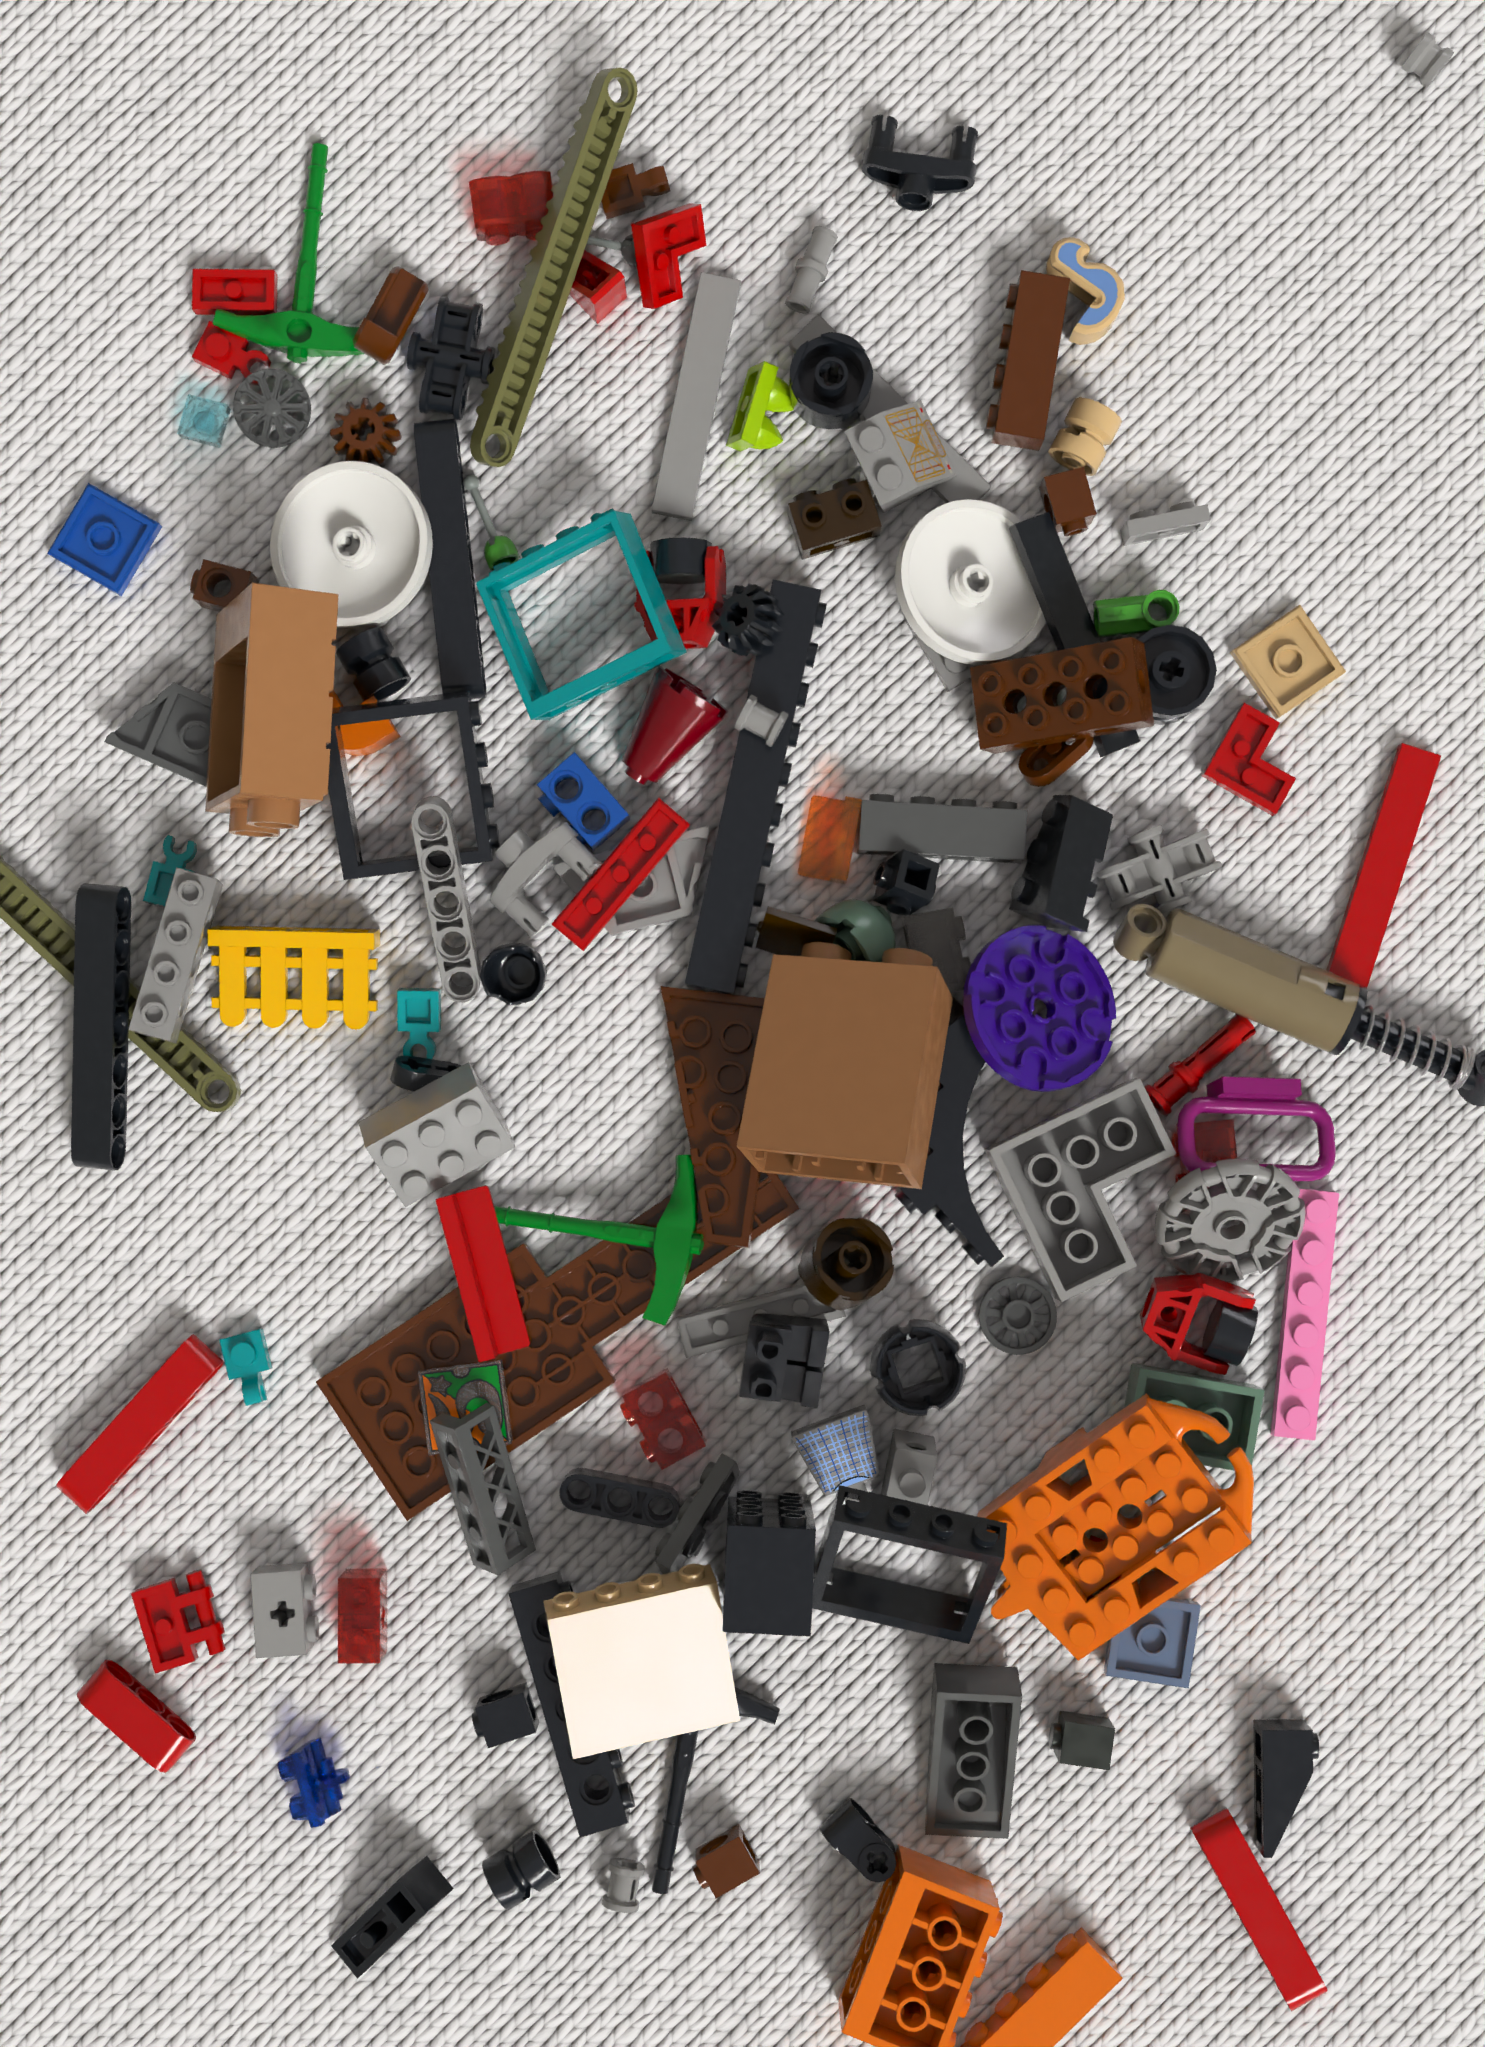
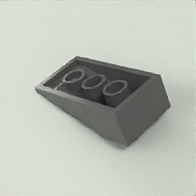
M934 1663L925 1835L1008 1839L1022 1692L1017 1667Z

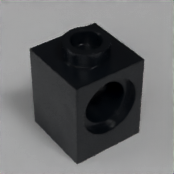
M527 1682L480 1697L475 1707L476 1712L472 1713L475 1732L478 1738H485L488 1748L534 1734L539 1725V1719Z

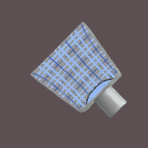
M865 1405L791 1431L796 1448L824 1496L836 1493L839 1485L867 1491L864 1482L880 1476L869 1415ZM845 1497V1499H844L845 1503H846V1500H852V1501L858 1502V1500L851 1499V1498H846V1497Z

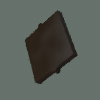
M768 906L764 920L758 923L756 929L760 933L755 948L777 955L801 956L803 945L807 943L824 942L833 944L837 928Z

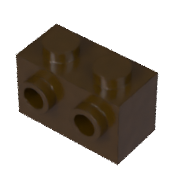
M855 478L845 479L835 483L832 486L833 490L817 494L816 490L806 491L796 495L793 498L794 502L788 503L787 514L802 560L880 536L882 525L867 479L856 482Z

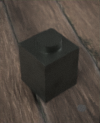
M1060 1711L1058 1723L1051 1724L1049 1748L1054 1749V1753L1061 1764L1110 1770L1115 1727L1107 1717Z

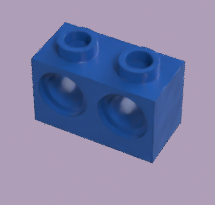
M575 752L537 784L543 793L538 798L541 804L553 817L561 813L570 826L578 833L576 838L583 845L587 843L593 851L630 820V816ZM571 779L579 785L577 794L571 799H562L557 796V786L563 780ZM599 810L606 815L605 824L598 830H588L583 825L585 815L589 811Z

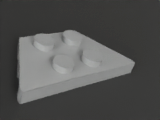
M708 826L685 831L604 927L611 936L692 915L709 837ZM614 849L594 854V856L603 864ZM565 862L554 865L555 871L575 894L592 877L591 875L583 882Z

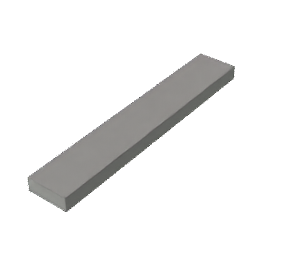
M704 272L700 274L652 505V513L692 521L741 280Z
M818 314L789 342V347L796 352L806 341L809 342L814 338L820 337L821 334L836 331ZM874 369L870 399L866 409L860 416L863 421L880 412L908 404ZM830 377L825 383L832 386L834 383H837V379ZM938 434L957 476L935 486L932 490L945 503L964 499L980 500L990 490L991 485Z

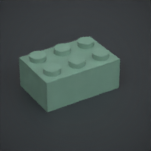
M1132 1363L1124 1408L1147 1393L1151 1399L1198 1410L1215 1417L1231 1434L1224 1442L1217 1444L1211 1436L1201 1430L1187 1431L1183 1435V1439L1203 1465L1234 1471V1467L1226 1456L1236 1447L1240 1446L1252 1465L1265 1390L1254 1384Z

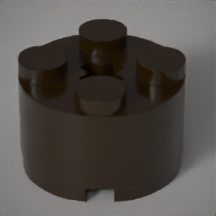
M837 1219L807 1242L798 1265L799 1276L810 1294L822 1304L840 1311L856 1307L882 1291L891 1280L894 1272L891 1241L877 1224L868 1219ZM845 1258L850 1262L848 1266L844 1263Z

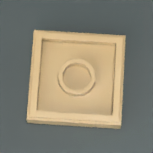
M1298 605L1230 652L1276 720L1346 672L1301 605Z

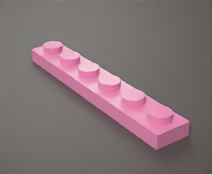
M1300 1189L1298 1197L1303 1199L1305 1203V1223L1300 1238L1293 1240L1290 1244L1291 1251L1288 1253L1270 1434L1277 1437L1315 1440L1339 1193Z

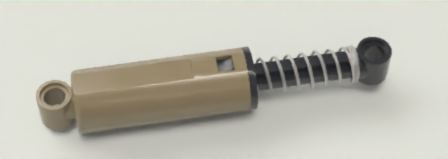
M1136 904L1130 908L1113 936L1114 947L1121 956L1132 961H1143L1148 958L1145 972L1152 979L1333 1055H1339L1349 1041L1353 1039L1360 1042V1050L1364 1049L1366 1045L1374 1048L1375 1057L1384 1052L1391 1055L1390 1063L1395 1062L1398 1058L1406 1062L1405 1069H1409L1412 1065L1421 1068V1076L1429 1071L1436 1074V1082H1440L1443 1078L1448 1079L1449 1087L1458 1090L1465 1101L1472 1105L1485 1106V1050L1476 1054L1474 1048L1470 1049V1047H1465L1464 1044L1453 1048L1449 1038L1436 1041V1035L1433 1031L1422 1035L1418 1025L1406 1028L1402 1018L1391 1022L1387 1012L1375 1015L1372 1005L1365 1007L1368 991L1366 987L1178 908L1170 911L1165 918L1158 909L1151 905Z

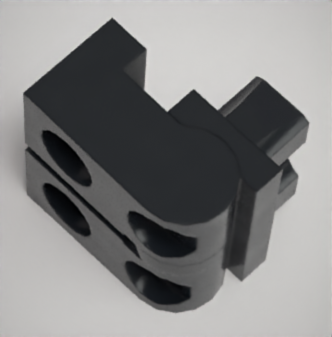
M764 1313L753 1315L749 1323L739 1397L781 1402V1399L800 1402L801 1406L817 1409L823 1377L822 1368H824L830 1333L827 1319Z

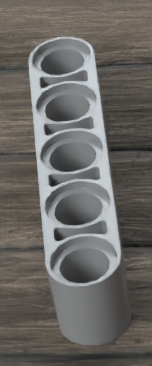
M429 796L423 798L417 804L411 818V826L442 988L449 999L455 1002H467L477 995L480 988V960L452 811L444 799L437 796ZM427 809H434L442 815L443 823L438 827L426 826L421 820V813ZM436 850L443 851L450 857L451 863L447 867L437 868L430 863L428 855ZM443 891H449L457 897L459 902L452 908H445L437 902L436 895ZM449 932H458L464 936L466 943L461 947L453 948L445 942L443 936ZM457 972H465L472 977L473 983L467 987H460L452 981L451 976Z

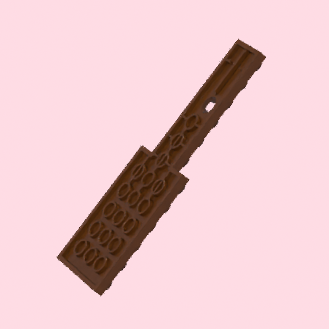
M760 1172L751 1241L800 1209L777 1174ZM695 1178L698 1223L702 1220V1214L698 1197V1187ZM671 1195L629 1223L657 1227ZM703 1221L697 1225V1233L703 1234L704 1247L700 1255L693 1254L684 1286L742 1247L706 1242ZM602 1240L547 1276L527 1244L523 1243L507 1255L531 1341L528 1347L499 1354L494 1359L479 1362L460 1290L457 1287L316 1381L320 1390L407 1521L451 1492L439 1451L431 1452L421 1373L453 1370L456 1376L463 1377L468 1373L470 1367L499 1363L509 1442H505L507 1452L510 1453L616 1381L594 1346L645 1312L655 1285L656 1262L653 1248ZM443 1376L438 1379L431 1378L430 1380L433 1384L431 1391H440L445 1395V1388L450 1383L444 1381ZM483 1381L470 1382L462 1387L457 1396V1407L460 1417L465 1416L464 1409L466 1403L471 1398L480 1396L486 1398L491 1405H494L501 1427V1407L495 1389ZM430 1395L435 1404L437 1415L442 1413L449 1415L445 1406L437 1398ZM484 1421L479 1423V1426L486 1433V1426ZM489 1455L484 1469L496 1462L495 1457Z

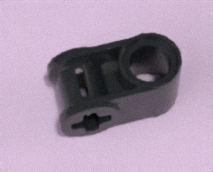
M848 1798L820 1827V1831L831 1846L841 1855L845 1856L865 1878L873 1882L886 1881L892 1876L896 1868L895 1846L891 1839L874 1823L868 1813L855 1800ZM870 1852L876 1855L884 1852L885 1862L882 1863L879 1860H875L871 1863Z

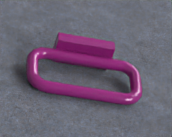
M1222 1076L1206 1085L1207 1097L1193 1098L1183 1106L1178 1115V1150L1181 1161L1189 1172L1197 1168L1204 1171L1217 1166L1216 1163L1204 1162L1196 1153L1194 1121L1196 1116L1202 1113L1309 1117L1317 1126L1319 1148L1317 1162L1312 1165H1270L1284 1171L1293 1181H1315L1329 1174L1335 1164L1336 1147L1332 1118L1326 1109L1318 1103L1295 1099L1302 1095L1301 1079ZM1259 1164V1166H1263V1167H1266L1267 1165H1269V1164Z

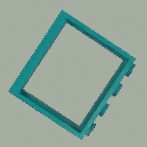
M613 508L602 514L595 513L590 517L591 523L581 528L574 526L560 531L555 536L556 541L547 546L540 544L524 550L521 553L522 559L512 564L505 562L493 566L494 570L489 572V576L476 582L531 720H550L687 653L636 525L629 513L615 511ZM616 536L658 639L549 692L509 591Z

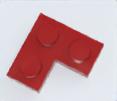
M689 203L631 224L644 308L655 309L683 298L678 256L707 246L702 206L695 203Z
M1243 703L1201 776L1271 816L1276 815L1296 780L1295 777L1261 759L1280 722Z

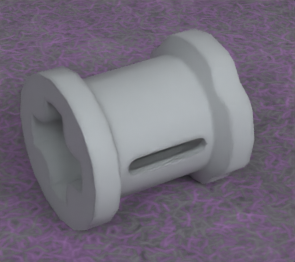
M751 694L734 728L739 731L744 728L765 739L766 745L772 747L787 720L788 713L784 711L777 713L758 703L757 697Z
M624 1858L610 1859L608 1868L611 1871L607 1894L602 1897V1905L616 1912H637L639 1909V1901L636 1899L640 1876L644 1875L645 1865L638 1861Z

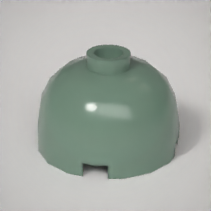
M858 899L844 900L828 908L815 920L816 922L837 928L833 944L847 949L852 954L851 960L882 962L883 952L896 947L894 930L891 925L892 919L881 906H874L869 902Z

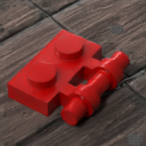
M202 1569L186 1574L190 1588L189 1591L179 1594L176 1580L172 1578L137 1589L131 1593L155 1674L196 1661L199 1656L195 1643L206 1641L209 1655L226 1650L221 1635L225 1633L222 1620L216 1619L210 1599L214 1597L211 1584H206ZM195 1605L201 1625L193 1629L189 1627L184 1607Z

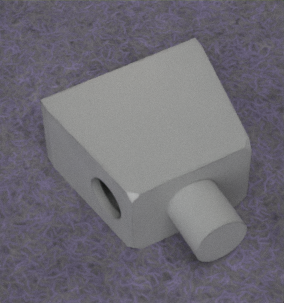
M893 1429L881 1495L928 1505L937 1461L934 1436ZM908 1446L917 1447V1448H920V1449H922V1450H916V1449L910 1448V1447H908Z

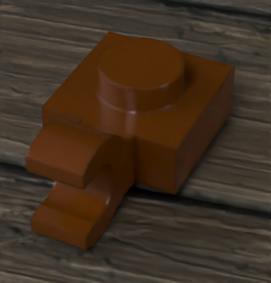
M633 163L612 169L601 200L606 219L646 208L643 196H659L670 192L664 166L654 167L639 174H636Z

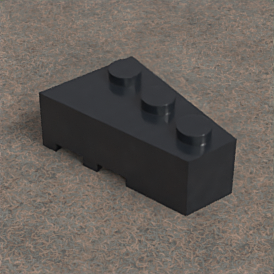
M1054 795L1042 812L1041 820L1043 824L1037 838L1032 841L1026 855L1028 862L1022 877L1013 886L1011 892L1013 900L1009 910L1049 928L1087 932L1090 920L1083 918L1087 896L1093 898L1096 894L1097 884L1091 882L1095 861L1100 863L1104 859L1113 814L1073 795Z

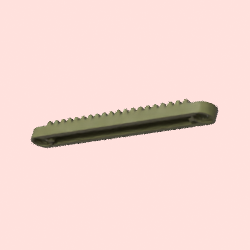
M609 68L597 73L586 103L580 106L578 110L581 113V118L573 125L576 132L568 140V144L571 146L570 150L562 157L565 164L557 172V176L560 178L559 182L552 186L551 191L554 193V196L546 204L549 210L548 214L541 218L540 222L543 228L535 236V239L538 241L537 246L531 249L529 253L532 256V261L525 265L524 270L527 275L519 283L522 289L521 293L514 297L513 301L516 307L508 315V318L511 320L510 325L503 329L502 333L505 335V339L497 347L500 354L492 361L494 371L487 376L486 380L489 386L481 394L484 401L476 408L478 418L471 436L470 450L474 459L482 465L493 467L505 466L511 461L517 448L636 102L637 83L634 76L627 69ZM613 78L618 80L621 85V97L617 102H614L608 94V85ZM492 434H495L500 442L499 451L494 457H490L485 448L486 441Z
M0 856V918L74 986L75 925L67 920L59 910L51 905V902L41 896L37 889L32 887L24 877L19 875ZM130 978L129 1026L141 989L132 978ZM182 1027L177 1044L129 1030L128 1038L203 1108L212 1112H224L236 1106L241 1095L238 1080L214 1055L210 1054L202 1044L197 1042L193 1035ZM215 1080H222L229 1087V1096L223 1103H214L208 1097V1087Z

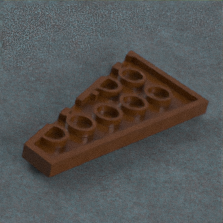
M660 986L675 1060L674 1065L684 1120L690 1143L691 1159L698 1187L706 1242L750 1249L760 1172L755 1169L738 1149L737 1141L765 998Z

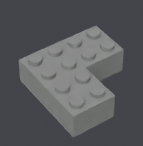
M1140 1078L1130 1079L984 1149L1055 1299L1063 1302L1137 1267L1101 1190L1176 1154Z

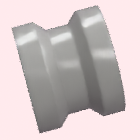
M1428 32L1401 68L1407 73L1414 72L1420 77V83L1427 88L1441 72L1454 52L1448 47L1441 48L1438 46L1435 37Z

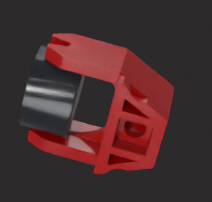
M665 538L651 542L650 551H646L659 583L680 585L705 582L703 598L666 600L685 649L707 648L715 632L712 625L719 619V616L716 615L713 609L722 608L724 604L722 594L726 595V561L724 550L719 549L718 546H712V543L707 540L697 538ZM636 586V602H634V607L640 613L651 641H654L658 638Z
M1203 1273L1156 1277L1153 1279L1140 1313L1142 1330L1167 1352L1171 1360H1178L1212 1373L1226 1375L1229 1364L1234 1366L1241 1364L1249 1349L1258 1318V1310L1254 1306L1256 1299L1253 1298L1254 1293L1240 1286ZM1210 1296L1218 1300L1209 1317L1202 1347L1188 1343L1185 1336L1200 1298Z

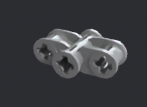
M1162 825L1127 838L1129 844L1135 846L1138 857L1097 872L1098 878L1104 879L1112 899L1110 904L1111 910L1124 907L1151 894H1154L1158 903L1156 909L1161 913L1192 902L1190 895L1184 894L1180 883L1222 868L1221 862L1215 860L1207 837L1210 835L1208 829L1186 836L1166 846L1161 836V833L1164 831Z

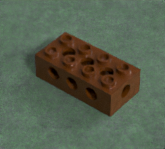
M1133 637L970 667L980 750L997 754L1154 726L1144 643ZM1107 680V692L1098 699L1097 688L1101 682ZM1063 688H1066L1067 697L1058 706L1057 695ZM1026 695V706L1021 712H1018V702Z

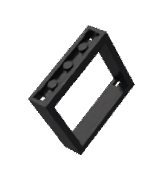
M470 691L332 708L331 743L326 745V749H330L328 790L344 880L419 871L420 868L417 854L363 861L340 725L457 711L478 846L459 849L461 863L465 865L493 861L494 848L500 847L499 830L497 824H490L488 808H494L493 790L491 783L484 784L482 768L488 767V757L485 742H477L475 726H482V718L478 701L471 702ZM443 851L431 852L428 855L430 863L437 868L447 867L451 863L450 857Z
M839 1485L814 1563L812 1608L969 1644L1004 1560L1007 1523ZM845 1497L858 1500V1502L846 1500V1503L843 1504ZM844 1531L982 1562L968 1598L832 1567ZM954 1610L963 1612V1614L954 1613Z

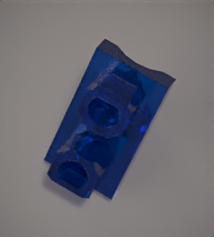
M321 1738L308 1741L278 1762L277 1767L281 1779L285 1782L297 1780L300 1793L290 1798L289 1808L293 1820H309L311 1828L322 1826L327 1818L342 1810L339 1802L343 1798L340 1784L349 1780L350 1774L348 1768L335 1770L332 1757H326Z

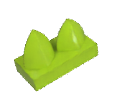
M763 361L748 369L726 446L738 451L748 448L761 450L770 449L783 442L777 426L765 415L766 410L772 412H788L793 410L789 396V385L776 376L779 367Z

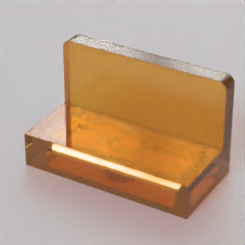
M817 795L812 796L798 868L799 876L846 884L862 799L846 796L845 800Z

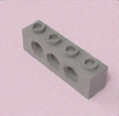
M176 867L129 1030L177 1044L208 939L207 929L211 928L223 884L218 879Z

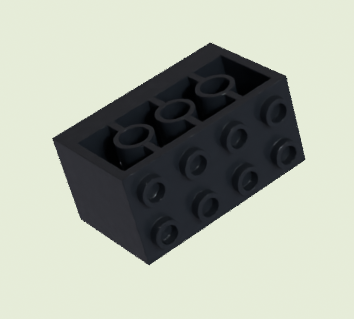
M742 1490L737 1491V1497L728 1496L722 1632L811 1637L816 1527L811 1500H803V1494L784 1492L778 1494V1499L762 1498V1493L758 1491Z

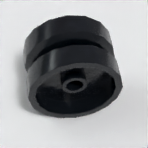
M1175 625L1152 628L1137 640L1144 643L1154 724L1164 725L1180 721L1206 700L1214 687L1217 668L1213 652L1203 637L1189 628ZM1165 672L1169 674L1170 681L1162 678Z

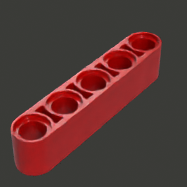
M191 1335L62 1476L56 1487L85 1514H88L224 1364V1361L196 1335Z
M1225 1808L1190 1827L1291 2012L1326 1993L1328 1989L1229 1810Z

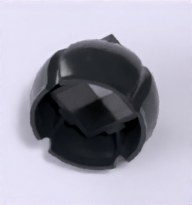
M909 1320L908 1325L903 1328L897 1324L892 1326L882 1334L875 1344L871 1355L870 1372L872 1377L878 1379V1385L875 1387L878 1395L896 1411L912 1416H925L931 1408H936L938 1411L946 1408L955 1400L965 1380L966 1362L964 1358L958 1356V1350L961 1348L959 1342L947 1329L928 1320ZM930 1342L941 1376L902 1388L892 1354Z

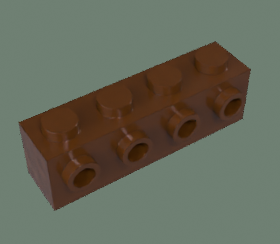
M1021 270L1017 284H1009L1005 309L1012 310L1010 324L1003 323L999 342V349L1006 350L1004 364H996L992 389L999 390L997 405L990 404L986 422V429L993 430L991 439L993 444L1039 451L1045 438L1070 278Z

